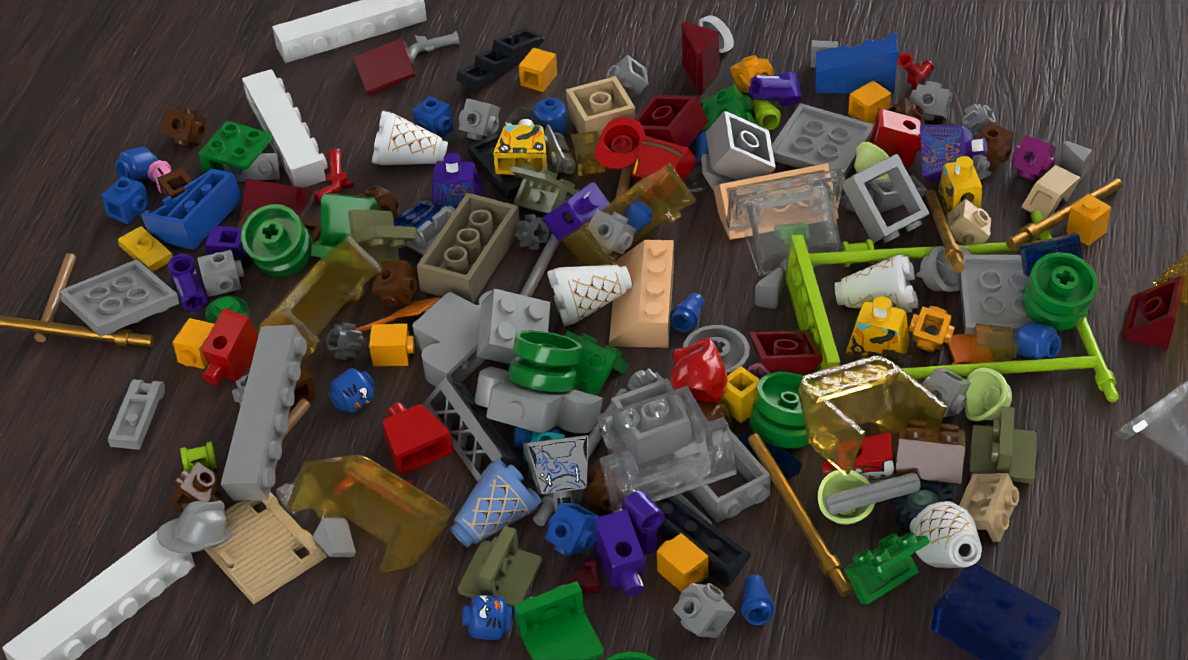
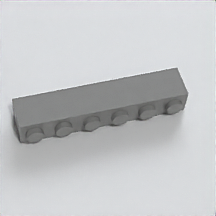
M295 325L263 326L260 328L221 481V486L233 501L268 500L271 487L275 484V469L277 461L282 455L281 444L283 436L288 430V415L290 406H293L295 400V385L301 375L300 364L302 356L305 355L307 350L306 340Z

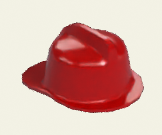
M630 117L616 118L607 123L595 147L594 155L596 160L602 166L615 170L624 169L632 165L636 160L645 135L643 126L637 120Z

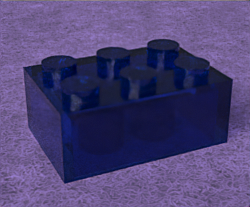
M975 563L965 567L934 604L931 630L982 660H1038L1056 636L1061 611Z

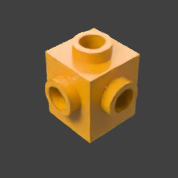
M756 55L745 57L741 62L730 67L735 85L741 92L749 93L751 79L754 76H773V68L769 60L757 58Z
M922 306L920 314L913 315L909 331L913 332L912 341L917 342L916 346L929 352H934V349L941 350L943 343L950 344L955 327L950 326L952 316L948 315L946 310L939 307L930 306L927 308ZM929 327H934L937 330V334L932 335L925 331Z

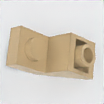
M1055 165L1035 183L1022 208L1029 213L1039 210L1044 218L1054 213L1061 200L1067 203L1081 178Z

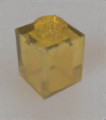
M598 131L571 135L572 155L576 162L578 176L605 172V167L596 160L594 155L595 147L600 138Z
M976 323L970 342L971 364L1011 361V358H1016L1018 341L1013 340L1012 327Z

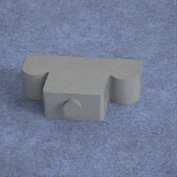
M492 291L482 294L479 298V305H475L452 292H448L413 323L415 344L418 349L422 350L424 376L430 384L437 387L444 377L462 383L486 360L476 356L481 304Z
M492 366L479 372L474 402L479 406L488 408L486 417L537 433H545L556 426L569 432L588 433L593 430L599 421L603 397L574 389L568 392H546L531 389L512 382L508 378L509 371Z

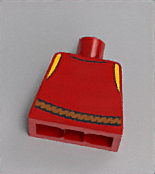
M644 135L632 170V177L642 187L637 196L638 199L644 203L652 204L657 193L668 196L675 195L697 163L690 149Z

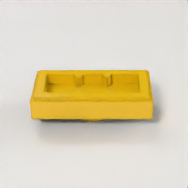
M142 226L118 239L119 246L134 260L140 261L152 273L168 264L169 260L173 257L172 253Z

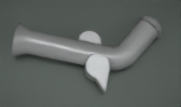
M455 31L450 35L429 40L425 36L415 35L417 43L409 47V52L414 64V59L419 52H430L435 48L451 44L460 45L458 33Z

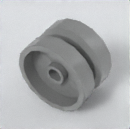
M723 325L705 326L690 333L684 341L683 348L702 338L712 340L720 353L727 376L740 366L746 370L749 367L750 345L746 337L736 329Z

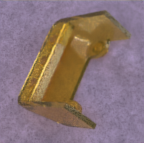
M668 163L638 181L611 201L609 206L602 211L610 215L615 211L624 216L630 203L633 204L635 200L645 203L652 209L654 213L651 217L652 221L633 237L632 244H634L664 221L668 225L682 216L680 210L693 204L696 199L672 165ZM592 219L561 239L565 246L587 266L617 265L615 259L620 253L613 251L611 255L606 254L587 228Z
M347 236L300 279L255 329L257 336H259L260 328L263 326L295 325L302 337L305 338L307 344L306 353L302 357L304 359L308 358L317 348L316 345L320 341L317 335L345 303L349 300L356 302L366 290L363 286L379 273L382 267L350 236Z
M880 356L868 357L802 377L798 388L809 444L844 475L850 474L865 436V432L857 425L872 421L879 430L891 434L900 432V424H907L909 420L923 421L927 423L926 426L939 428L948 406L896 364Z
M347 455L303 462L286 509L290 512L311 508L316 511V515L321 519L345 517L386 543L385 556L379 568L384 573L415 565L447 526L452 514L451 510L442 503L371 459L360 455Z

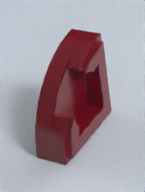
M597 559L581 564V568L569 576L567 584L577 581L582 594L600 593Z

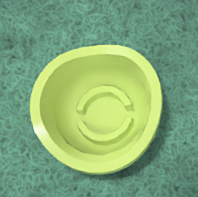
M861 142L855 150L854 168L856 173H859L889 158V156L878 146L869 142ZM885 174L875 180L889 179V176Z
M985 367L975 369L966 379L971 382L964 396L967 398L965 404L966 416L972 421L1000 419L1002 406L1010 407L1012 401L1011 388L999 372Z
M838 469L829 473L822 480L818 490V505L821 512L826 518L837 524L849 525L863 520L872 512L875 503L829 514L825 506V497L830 494L868 485L870 482L863 475L849 469Z

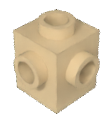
M967 199L946 214L947 223L957 245L983 244L990 237L991 218L986 211L977 208Z

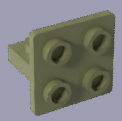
M523 164L522 168L511 166L510 172L523 178L513 203L519 208L547 215L563 203L565 196L571 197L577 192L574 189L575 184L564 179L557 180V174L549 170L541 169L538 172V169Z
M360 209L348 211L355 265L357 267H380L381 261H399L398 248L407 246V241L417 239L416 227L394 226L391 211Z
M1002 406L1000 419L993 420V427L973 425L969 467L970 476L972 474L1008 473L1013 482L1034 483L1037 433L1035 431L1014 429L1015 408Z
M504 526L499 537H494L492 542L481 541L458 586V593L473 598L475 595L501 596L505 599L506 604L512 606V610H514V604L526 598L543 562L542 556L519 550L517 530Z

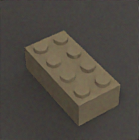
M466 193L417 264L420 291L443 297L448 292H452L474 303L516 239V236H514L517 227L516 222L520 221L518 206Z

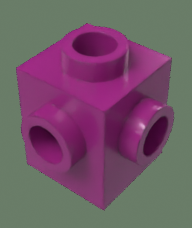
M1025 135L1021 146L1018 145L1013 152L1012 161L1014 163L1012 166L1020 170L1018 175L1032 181H1034L1036 176L1041 178L1054 166L1055 158L1053 156L1056 147Z

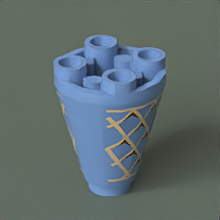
M500 459L492 461L482 474L455 517V524L450 530L464 546L469 547L472 543L477 544L499 532L504 526H509L533 513L542 500L534 490L524 487L521 483L524 477L513 465L510 464L507 467Z

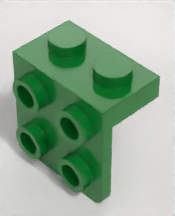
M735 84L718 91L715 95L703 101H699L708 120V123L701 132L708 130L724 110L756 124L752 116V110L754 109L752 100L748 95L744 96Z
M226 121L198 153L203 174L210 169L222 170L224 165L247 170L272 141L271 134Z
M330 193L323 195L321 198V238L312 244L311 256L321 257V260L328 262L343 259L348 260L350 264H355L348 211L352 209L377 210V201L374 198Z
M567 331L566 337L576 340L581 344L579 363L571 366L576 370L574 390L598 396L611 370L623 375L629 364L620 358L622 352L609 345H606L604 349L596 345L598 342L596 339L585 333L578 336Z
M909 533L898 537L897 534H891L878 542L880 545L873 551L865 550L852 558L854 562L845 567L844 571L861 605H868L919 573L911 555L930 543L927 536H915L914 533Z
M577 581L567 585H560L549 592L535 597H528L514 604L516 629L532 660H597L603 656V647L584 613L583 594Z

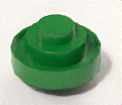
M225 296L216 299L210 303L205 312L207 322L212 324L216 323L223 309L250 317L247 303L235 296Z

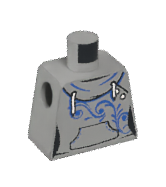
M588 435L523 443L536 491L538 494L552 493L555 512L560 503H573L572 490L587 487Z

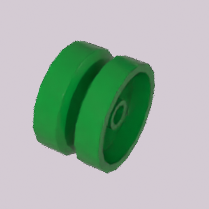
M269 204L258 208L248 216L242 227L241 241L243 248L265 274L272 277L292 275L302 269L311 257L313 241L310 232L303 225L299 216L289 207L281 204Z
M1061 252L1046 254L1036 261L1023 291L1022 305L1026 314L1034 322L1052 326L1059 331L1076 327L1082 323L1096 294V274L1089 264L1075 255Z
M534 330L516 332L512 351L518 357L510 361L508 378L512 382L535 390L546 392H568L573 390L576 370L571 366L579 363L581 344L569 337L550 332Z
M773 372L764 375L758 381L749 425L754 434L758 433L763 441L773 446L783 448H801L806 446L816 437L819 417L822 415L825 403V394L817 383L801 374Z

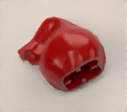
M702 338L686 348L674 350L672 355L674 366L670 375L674 392L691 402H719L725 395L728 380L724 363L715 343L708 338Z

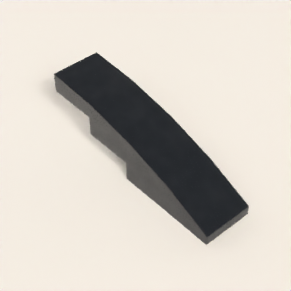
M524 28L494 39L491 50L475 55L474 65L457 71L456 81L475 90L488 85L519 65L532 48H538L544 42L545 37Z

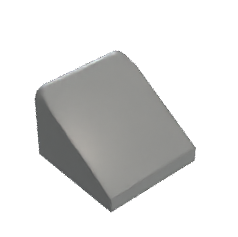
M1066 141L1064 143L1061 164L1069 172L1079 176L1081 181L1089 170L1092 150Z
M702 155V174L712 190H714L713 186L733 182L732 178L719 175L711 170L709 155Z
M776 268L756 284V306L772 309L778 307L783 287L782 268Z
M323 518L313 535L314 540L329 557H354L356 551L347 520L345 518Z

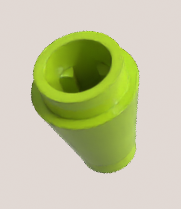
M754 99L753 111L756 125L769 131L776 129L781 119L780 111L768 100Z

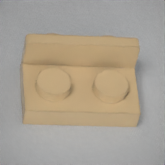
M1008 473L972 474L959 506L967 510L974 519L977 530H987L993 542H1000L1004 531L1009 526V519L1013 509L1019 502V492L1014 487Z

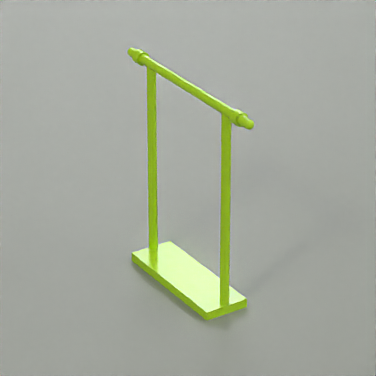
M1034 210L1031 213L1033 224L1044 219L1039 210ZM1051 228L1040 234L1038 238L1040 240H1035L1029 244L1023 243L1015 249L1008 248L1006 242L959 245L967 249L971 255L1019 253L1022 250H1027L1028 252L1045 251L1046 254L1058 252L1051 236ZM791 235L785 279L799 330H809L823 356L822 363L811 373L814 382L822 388L825 394L824 405L833 404L836 385L926 379L931 377L934 369L946 368L956 375L964 377L969 376L975 369L984 367L993 369L1000 374L1094 368L1096 372L1095 381L1099 390L1104 392L1109 402H1116L1119 395L1115 387L1117 384L1113 372L1107 369L1086 317L1076 327L1088 356L839 372L840 359L812 265L884 261L902 254L904 257L908 256L909 259H923L931 253L933 248L938 246L809 254L804 236Z

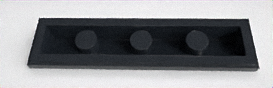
M654 483L645 490L665 515L664 521L659 527V536L667 541L682 533L708 555V573L728 587L750 559L751 553L658 484Z

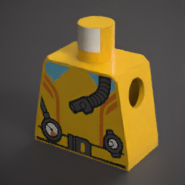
M529 119L520 120L518 125L504 126L493 153L495 174L516 175L510 172L511 166L522 168L523 164L538 169V172L541 169L548 170L543 127L534 125Z
M961 156L956 159V162L946 163L943 166L938 193L946 214L961 203L962 196V201L967 199L977 208L981 209L982 184L973 165V160L970 157Z
M885 296L876 297L873 302H864L846 353L902 366L910 346L906 312L903 309L891 307V300Z

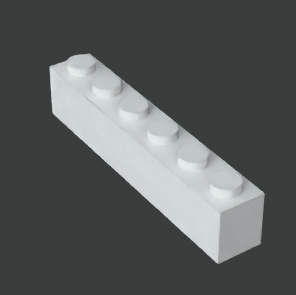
M360 0L272 26L276 47L284 62L288 63L427 21L424 0Z
M272 69L242 78L246 99L263 131L271 134L272 141L270 144L275 153H277V157H280L281 165L292 185L304 188L326 181L324 169H327L328 166L323 153L319 154L315 138H310L306 122L301 123L300 112L297 107L293 108L291 95L289 92L285 93L282 79L276 78Z
M156 531L4 645L2 649L7 660H75L79 658L89 647L100 639L105 638L111 630L127 618L132 617L137 610L153 598L158 597L176 580L185 576L195 566L192 554L177 553L164 548L157 540Z

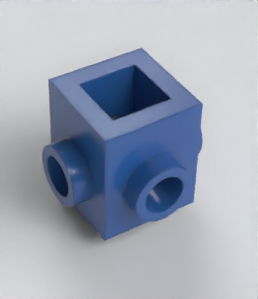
M429 96L413 109L414 124L442 137V139L453 131L451 108L445 102Z
M122 176L101 194L107 216L125 224H129L149 206L144 184Z
M560 503L557 511L548 521V532L544 539L555 544L554 549L561 554L572 556L573 553H586L594 543L595 518L599 516L576 503Z

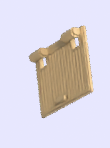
M271 492L268 500H244L225 510L226 526L230 530L231 537L227 542L204 549L253 605L327 558L326 553L314 540L313 536L297 524L279 505L278 499ZM263 502L266 505V509L258 514L253 507ZM305 547L309 551V555L300 559L295 552Z

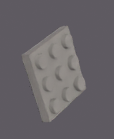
M800 103L772 144L774 161L799 169L828 163L831 178L844 182L855 164V150L861 142L869 141L874 124Z
M964 255L963 263L965 269L959 273L964 334L1014 335L1025 323L1034 322L1026 314L1022 305V294L1036 261L1045 255Z
M137 259L59 290L61 301L99 337L110 335L120 328L138 323L146 317L165 312L170 307L179 304L177 293Z

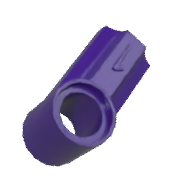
M785 72L777 76L756 75L751 79L749 93L750 97H754L755 100L779 101L781 106L794 105L802 100L797 73Z
M178 254L172 257L168 263L173 286L178 293L184 310H190L191 312L201 310L208 301L197 274L194 259L188 254Z
M637 490L624 500L622 510L627 509L642 552L649 554L657 549L656 543L659 541V527L663 523L665 515L645 491Z

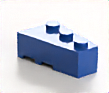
M897 32L888 34L889 38L877 41L868 39L864 40V44L853 47L844 45L817 52L815 54L814 73L815 93H852L869 82L875 81L894 94L898 58Z
M210 169L185 185V192L174 199L168 196L162 200L164 205L152 213L149 210L143 212L141 217L147 231L159 242L195 250L210 234L212 227L218 226L243 200L235 176L231 172Z

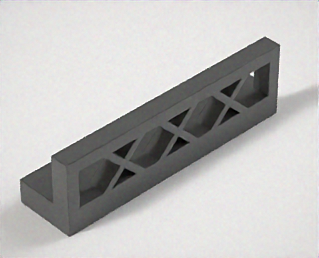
M444 377L423 405L450 431L452 446L475 479L479 481L484 473L480 469L482 455H488L491 461L500 459L507 467L511 464L518 469L523 464L492 420L486 417L487 414L483 408L474 402L475 397L467 386ZM445 395V410L439 411L435 405ZM459 415V430L453 431V416ZM467 435L475 437L474 449L472 451H467L466 449Z

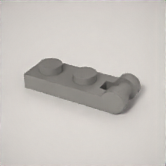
M137 379L131 381L108 436L110 447L140 450L158 402L164 397V382L153 381L150 384Z

